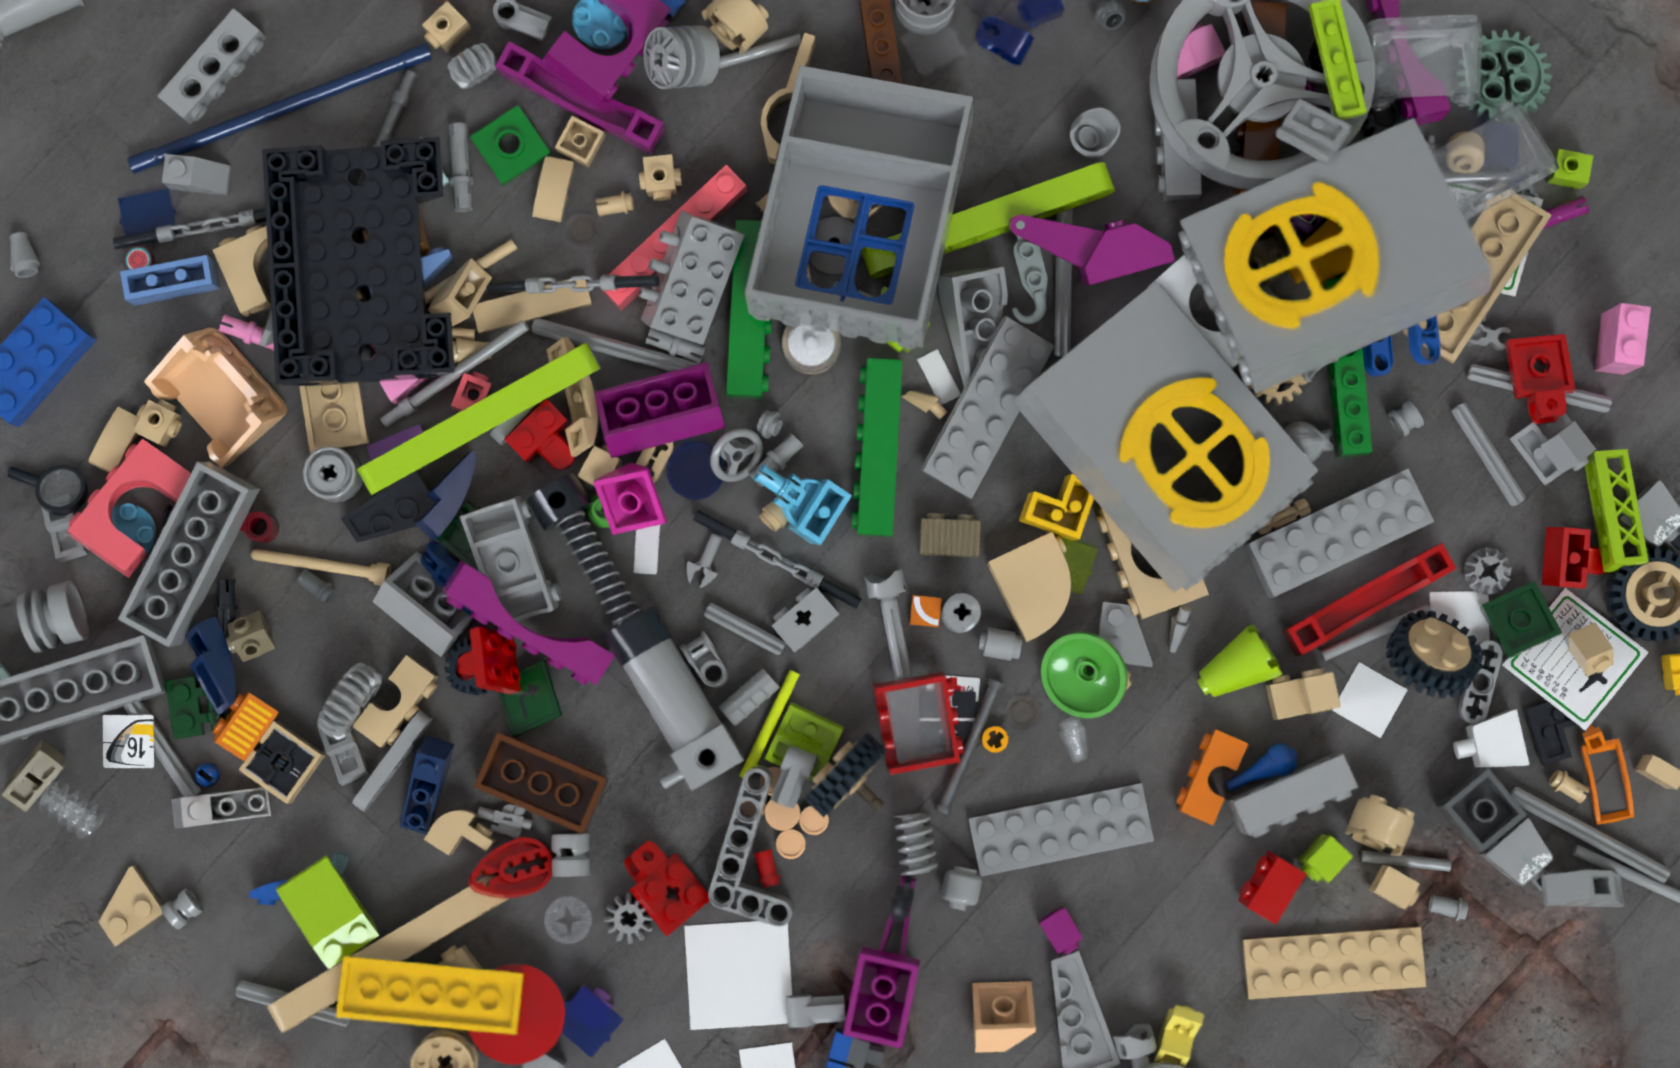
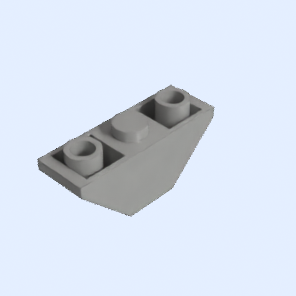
M1582 870L1541 876L1544 906L1624 907L1621 877L1614 871Z

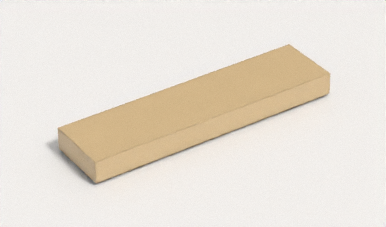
M574 280L577 282V285L574 287H588L586 280ZM545 285V289H550L549 285ZM557 288L553 293L528 294L527 292H519L481 302L475 306L473 313L479 334H484L514 326L521 320L529 322L535 318H544L592 305L589 291L574 292L570 288Z

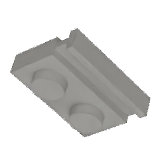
M1299 99L1284 120L1281 128H1278L1276 137L1329 164L1332 156L1336 154L1350 134L1352 126Z

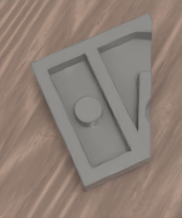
M1102 602L1098 636L1109 641L1118 650L1125 664L1152 667L1153 662L1136 615H1132L1129 605Z

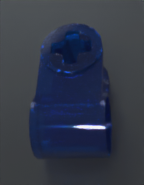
M996 17L983 19L976 34L979 46L1014 65H1022L1034 41V37L1029 32L1014 27ZM989 29L995 31L991 38L986 36Z

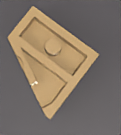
M136 865L128 868L98 922L115 947L163 915L161 910L163 905Z

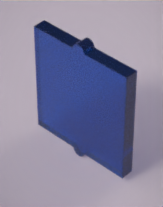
M169 189L118 199L122 217L120 224L124 228L125 235L156 230V227L176 225L174 215L177 212L172 207Z
M584 985L571 1001L565 1002V1020L562 1033L592 1058L605 1041L609 1042L611 1040L610 1035L624 1019Z

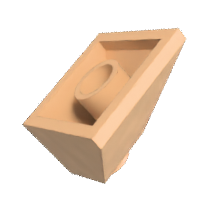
M1032 981L972 983L975 1053L1006 1052L1036 1032Z

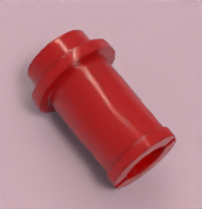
M772 849L754 854L760 876L758 883L762 884V888L780 884L778 878H781V875H777Z

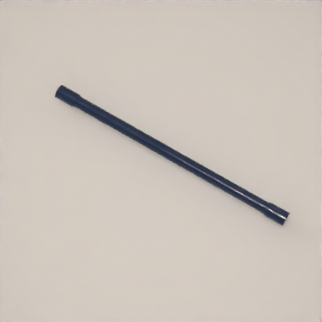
M423 43L384 61L158 148L148 149L127 158L132 172L136 174L163 162L165 154L181 155L401 69L411 68L433 59L427 43Z

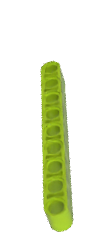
M1105 162L1092 164L953 214L944 254L1010 231L1009 221L1015 215L1045 219L1112 194L1115 188ZM902 233L888 237L887 239L898 240L901 237ZM869 247L861 249L870 278H879L893 273L896 261V254L894 252Z
M586 342L356 470L372 495L601 369Z

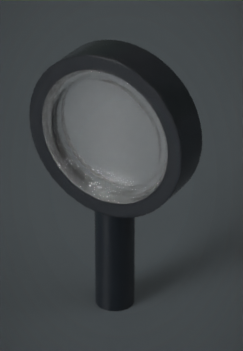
M55 466L45 471L41 476L15 467H11L8 470V478L35 487V495L44 510L53 515L71 514L78 510L87 499V482L82 474L71 466Z

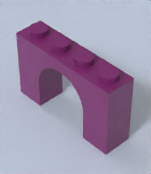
M599 0L617 14L626 26L628 42L626 49L611 56L598 55L564 31L542 61L595 103L599 104L604 97L610 100L619 88L615 83L621 75L625 79L636 66L632 60L637 54L643 57L644 45L649 33L657 27H666L669 23V20L665 17L671 9L660 0Z

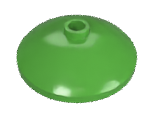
M1088 632L1066 634L1057 639L1048 648L1042 660L1041 678L1047 695L1057 707L1072 716L1080 718L1103 716L1120 703L1126 692L1128 676L1122 656L1109 641L1096 634ZM1087 665L1093 667L1094 673L1087 670Z

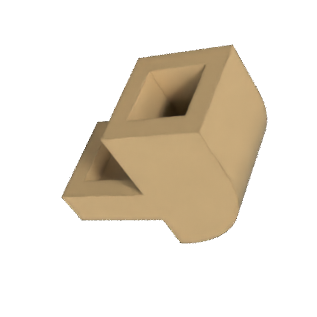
M455 810L445 813L435 821L424 838L425 841L447 855L454 853L463 837L485 851L491 850L496 842V839L491 837L493 831L480 823L476 826L472 824L477 817V813L470 810Z

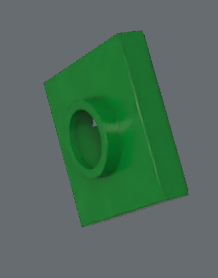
M519 105L470 136L502 186L544 160L545 156L551 155ZM509 133L515 134L520 140L519 149L512 154L502 152L499 147V141L504 136L509 135Z

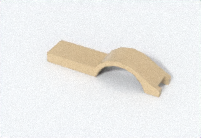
M804 33L787 87L773 94L762 109L761 129L768 161L773 165H776L780 144L772 138L767 123L771 112L778 104L792 99L799 65L809 66L816 44L814 35Z

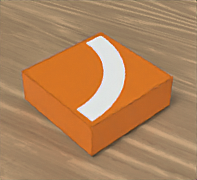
M912 595L910 625L939 628L942 598Z

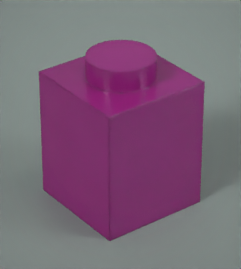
M1064 906L1038 920L1039 925L1058 954L1063 951L1067 955L1080 947L1078 942L1084 938Z

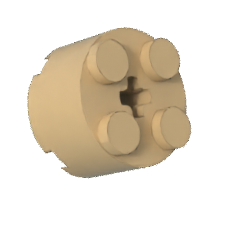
M713 0L702 11L704 21L709 18L713 24L709 28L712 33L730 50L733 51L735 48H739L738 54L741 55L768 30L766 21L769 17L768 12L760 4L755 5L751 0Z
M1370 795V798L1362 797V799H1358L1345 834H1353V840L1374 850L1382 852L1386 847L1392 849L1390 855L1401 856L1414 825V813L1402 807H1398L1397 810L1387 806V800L1376 795Z

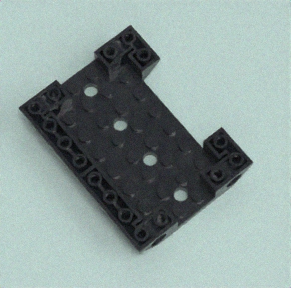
M440 137L380 141L381 146L337 150H325L321 145L262 149L276 385L313 387L432 378L455 372L451 312L426 314L419 204L444 196ZM356 171H362L366 176L364 183L359 186H354L350 182L351 175ZM358 229L368 230L369 238L365 243L358 244L354 241V234ZM365 286L370 287L373 291L372 298L367 302L359 301L357 298L359 289ZM365 345H374L376 348L375 357L371 360H363L361 357L362 348Z

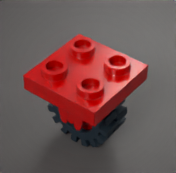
M476 627L469 629L471 640H463L464 643L458 642L456 644L457 649L452 648L449 653L453 656L452 658H446V662L450 663V667H445V672L450 673L446 679L448 682H452L450 686L453 689L472 695H484L488 693L487 689L510 695L521 692L519 685L520 672L517 668L516 660L517 646L514 637L512 640H509L495 630Z

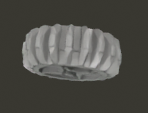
M363 663L355 664L350 668L348 673H345L344 677L333 689V692L327 698V702L322 707L323 709L317 719L318 728L323 730V733L329 737H334L337 740L345 738L354 729L352 726L376 697L382 684L381 675L374 668Z

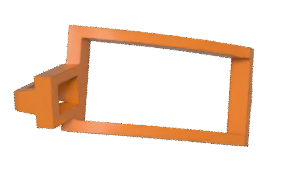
M1590 724L1586 732L1582 733L1586 745L1581 746V754L1590 788L1594 822L1596 825L1633 818L1632 791L1620 740L1617 738L1605 741L1600 727L1594 728ZM1615 749L1622 774L1627 810L1600 815L1597 790L1589 755Z

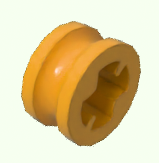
M992 726L983 732L981 742L986 750L998 753L1006 748L1008 735L1003 728ZM995 731V734L1000 732L1003 736L1000 740L1001 746L995 748L994 744L990 747L987 743L990 739L989 733Z

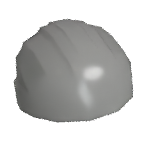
M1294 422L1288 424L1283 429L1311 462L1319 458L1323 451L1334 450V445L1329 439L1332 436L1331 429L1320 431L1316 426L1307 422Z

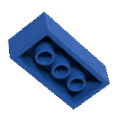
M45 297L39 301L0 345V416L7 423L20 427L97 341L58 305Z

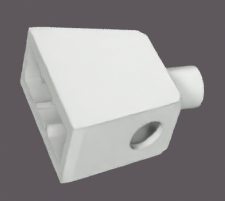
M1517 709L1506 710L1488 717L1478 724L1466 726L1468 739L1453 743L1457 759L1472 756L1475 767L1529 765Z

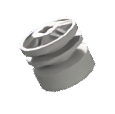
M895 0L894 9L897 19L904 28L916 34L928 35L937 33L948 25L953 17L956 0H924L921 3L920 0Z
M704 25L657 27L649 33L645 41L643 50L644 66L650 81L659 89L707 86L715 79L720 65V50L717 39L712 31Z
M67 580L49 585L47 595L42 589H35L32 594L24 592L18 595L17 613L21 630L26 642L34 653L44 652L47 647L49 649L57 648L59 638L67 645L88 638L89 625L85 606L77 587L72 581Z

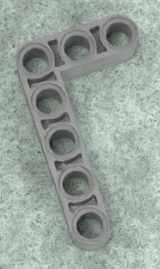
M757 765L749 769L743 778L708 897L711 904L719 909L780 927L790 921L794 913L793 902L786 896L742 883L772 783V775L769 769ZM752 773H760L764 776L765 785L759 788L752 785L750 781ZM745 801L753 802L757 808L756 814L752 816L744 814L741 808L742 803ZM735 830L745 831L748 835V841L744 844L737 843L733 838ZM725 859H736L739 863V870L736 872L728 871L724 865ZM719 886L727 887L731 893L730 899L721 900L718 898L716 888ZM748 895L755 896L759 901V907L755 909L748 908L744 903V897ZM776 904H782L787 909V916L783 918L776 917L773 914L772 907Z

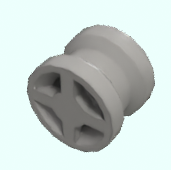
M1410 401L1402 404V408L1398 411L1393 410L1388 413L1391 425L1403 438L1409 435L1411 429L1420 428L1424 425L1421 414Z

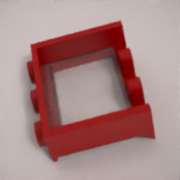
M939 671L938 673L883 683H872L883 747L887 749L884 754L886 767L890 775L960 762L959 754L963 753L961 736H956L954 725L959 724L956 707H951L949 696L954 695L951 678L946 679L943 671Z

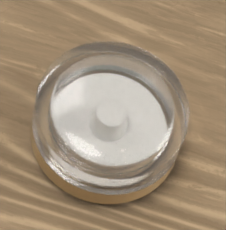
M799 324L797 327L787 325L782 337V348L787 362L794 369L805 374H818L828 370L838 359L841 339L838 331L818 332L813 330L811 326Z

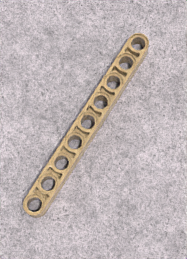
M496 875L486 876L477 882H483L486 887V883L493 877H496ZM467 887L351 957L404 962L510 898L488 897L475 893L470 887ZM343 962L267 1007L281 1033L290 1030L320 1012L321 1009H325L338 1001Z

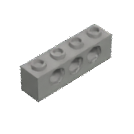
M233 8L157 97L191 125L194 120L198 121L203 117L207 110L206 106L213 98L217 99L222 95L226 88L225 84L232 76L236 77L242 72L245 66L244 62L250 55H255L261 50L264 44L263 40L266 37L257 27ZM239 41V47L236 51L227 52V47L231 42ZM220 63L218 72L208 74L210 65ZM201 85L199 94L189 96L192 86Z

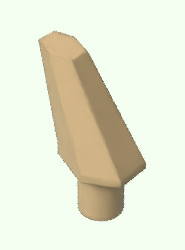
M912 390L902 396V398L925 413L930 410L939 420L948 412L938 402L941 399L940 396Z

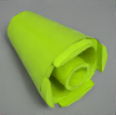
M1254 624L1247 626L1199 671L1201 678L1197 682L1205 695L1211 693L1213 697H1217L1278 678L1283 674L1266 641L1258 636L1257 633L1259 631Z

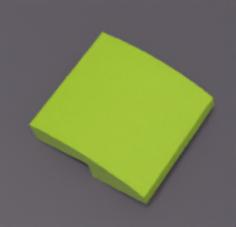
M791 702L764 759L781 767L790 745L815 754L817 759L808 779L814 782L812 779L828 763L844 727Z

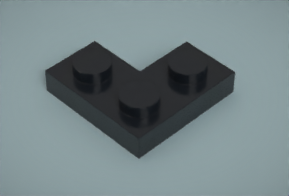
M1548 701L1524 708L1541 765L1572 757L1563 728L1576 725V723Z

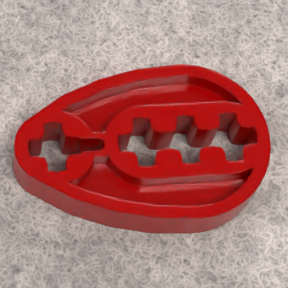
M522 837L504 843L477 864L468 877L469 887L475 893L492 898H519L535 894L551 879V853L544 844L533 838ZM535 855L537 859L544 860L541 869H539L538 865H534L527 870V874L524 869L517 871L513 878L511 874L504 873L508 864L511 868L517 867L521 860H523L524 864H528L535 859ZM480 872L483 877L496 875V877H493L486 883V887L483 882L478 883L476 881L480 876Z

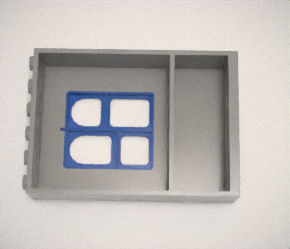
M799 65L745 291L749 315H753L755 319L761 321H770V319L780 320L783 324L797 327L799 324L811 326L813 330L818 332L838 331L841 335L849 338H856L859 335L869 337L871 341L876 343L890 341L898 343L899 346L907 349L923 348L973 123V97ZM828 195L856 200L859 203L851 241L846 245L818 240L815 237L823 199ZM879 204L905 210L906 217L903 230L898 240L871 236L865 232L872 205ZM864 247L890 251L896 254L890 286L883 295L878 297L862 295L857 291L854 284L860 251ZM813 252L845 258L846 263L842 278L835 286L819 288L809 281L807 267L810 255Z

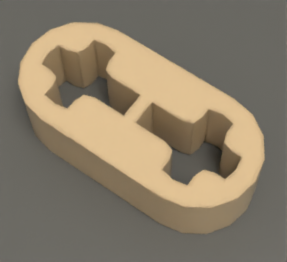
M673 442L666 443L668 450H661L657 458L653 457L656 447L644 449L636 462L637 465L647 467L651 460L655 461L651 469L655 473L652 477L653 483L658 481L673 453Z

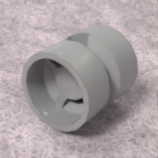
M590 833L551 834V851L556 854V857L552 859L553 877L591 875L590 858L586 856V852L590 850ZM570 848H572L573 856H568Z

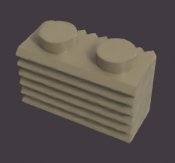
M928 513L927 519H921L920 555L979 557L980 521H974V515H957L956 520L945 519V514Z

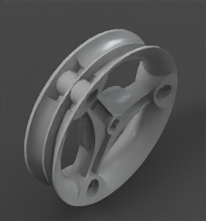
M1182 0L1169 19L1154 50L1149 80L1150 97L1155 118L1170 146L1197 172L1223 185L1250 190L1319 160L1304 151L1291 157L1271 161L1246 159L1230 153L1226 138L1246 120L1269 122L1282 118L1293 109L1299 99L1309 104L1330 107L1331 115L1334 116L1330 95L1305 90L1306 83L1327 87L1325 75L1305 67L1300 54L1286 40L1265 33L1253 11L1251 0ZM1326 0L1286 1L1291 2L1309 12L1308 7L1311 3ZM1340 0L1367 113L1362 116L1342 120L1352 127L1350 134L1339 150L1344 149L1352 141L1364 123L1371 107L1376 79L1375 59L1370 38L1358 14L1347 0ZM1241 11L1250 35L1242 37L1235 18V14ZM1208 13L1214 16H1223L1231 46L1223 55L1217 71V85L1222 100L1212 116L1205 121L1190 119L1187 115L1179 94L1177 71L1185 40L1194 26ZM1258 73H1261V77L1263 75L1266 76L1267 80L1265 83L1262 82V78L1260 81L1257 79ZM1228 107L1238 116L1222 133L1213 123ZM1206 137L1210 140L1212 147L1209 149L1202 147L1198 142V138Z

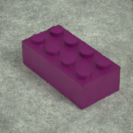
M708 362L594 392L603 435L611 458L725 428Z

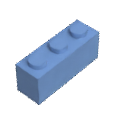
M208 255L120 271L125 300L134 306L220 289L215 260Z

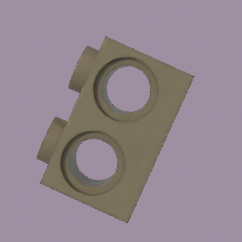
M41 740L4 784L1 795L24 812H27L64 768L66 757Z

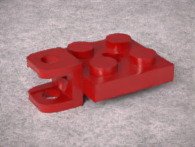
M1566 334L1508 339L1505 342L1514 398H1528L1529 416L1534 424L1555 423L1566 412L1565 394L1573 393L1576 390ZM1536 360H1540L1541 364H1546L1547 366L1542 373H1539L1533 367Z
M652 841L645 842L624 860L627 872L637 883L630 889V892L666 937L710 901L707 891L679 856L674 853L671 857L667 858ZM667 887L676 891L677 901L673 898L670 900L666 898L665 895L668 893Z

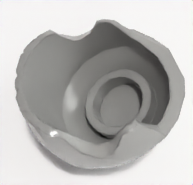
M1103 107L1093 108L1078 115L1073 121L1070 139L1074 149L1083 156L1090 158L1100 157L1107 153L1119 137L1121 126L1119 120L1110 110Z

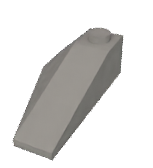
M1003 266L960 270L941 274L938 277L940 303L964 388L1002 320L1004 305H1007L1008 292Z

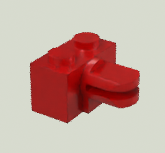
M548 399L543 401L504 439L528 464L539 454L554 469L562 471L572 467L576 457L571 456L568 442L560 434L571 423Z
M1546 527L1541 585L1586 589L1587 574L1601 575L1607 573L1603 571L1599 546H1590L1591 530Z

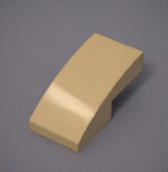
M545 156L533 208V217L557 222L562 221L568 199V189L574 171L573 161Z
M117 407L88 460L90 464L108 473L115 466L120 467L126 459L125 454L138 435L133 432L138 422L136 415Z

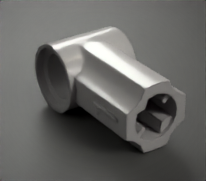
M497 0L493 6V13L498 26L544 41L551 25V16L518 4L515 0ZM504 8H511L515 11L510 19L501 18L499 13Z
M790 745L780 768L782 771L771 800L794 809L802 792L804 782L809 779L817 755Z
M810 994L786 997L787 1021L790 1028L814 1026V1023L846 1021L844 995L813 997Z

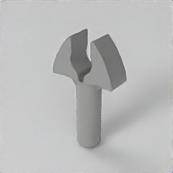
M711 534L700 561L694 564L689 561L687 562V577L690 584L694 574L700 571L701 568H704L705 578L702 580L700 588L707 586L718 576L717 573L712 572L710 566L722 540L718 534Z

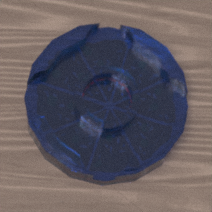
M690 442L674 450L668 460L667 477L677 494L685 499L697 501L709 498L718 491L723 480L719 479L711 469L710 456L713 447L706 443ZM719 456V465L725 472L723 459Z

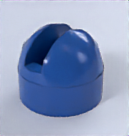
M212 763L201 764L195 771V779L201 786H213L220 779V770ZM201 770L212 776V780L209 781L200 774Z

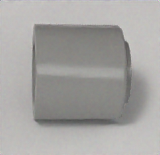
M333 446L321 447L312 452L305 461L303 478L307 488L317 497L334 503L346 502L357 495L363 484V480L356 470L361 467L358 459L343 449ZM334 465L333 471L337 473L335 479L330 477L326 481V475L322 473L323 469Z

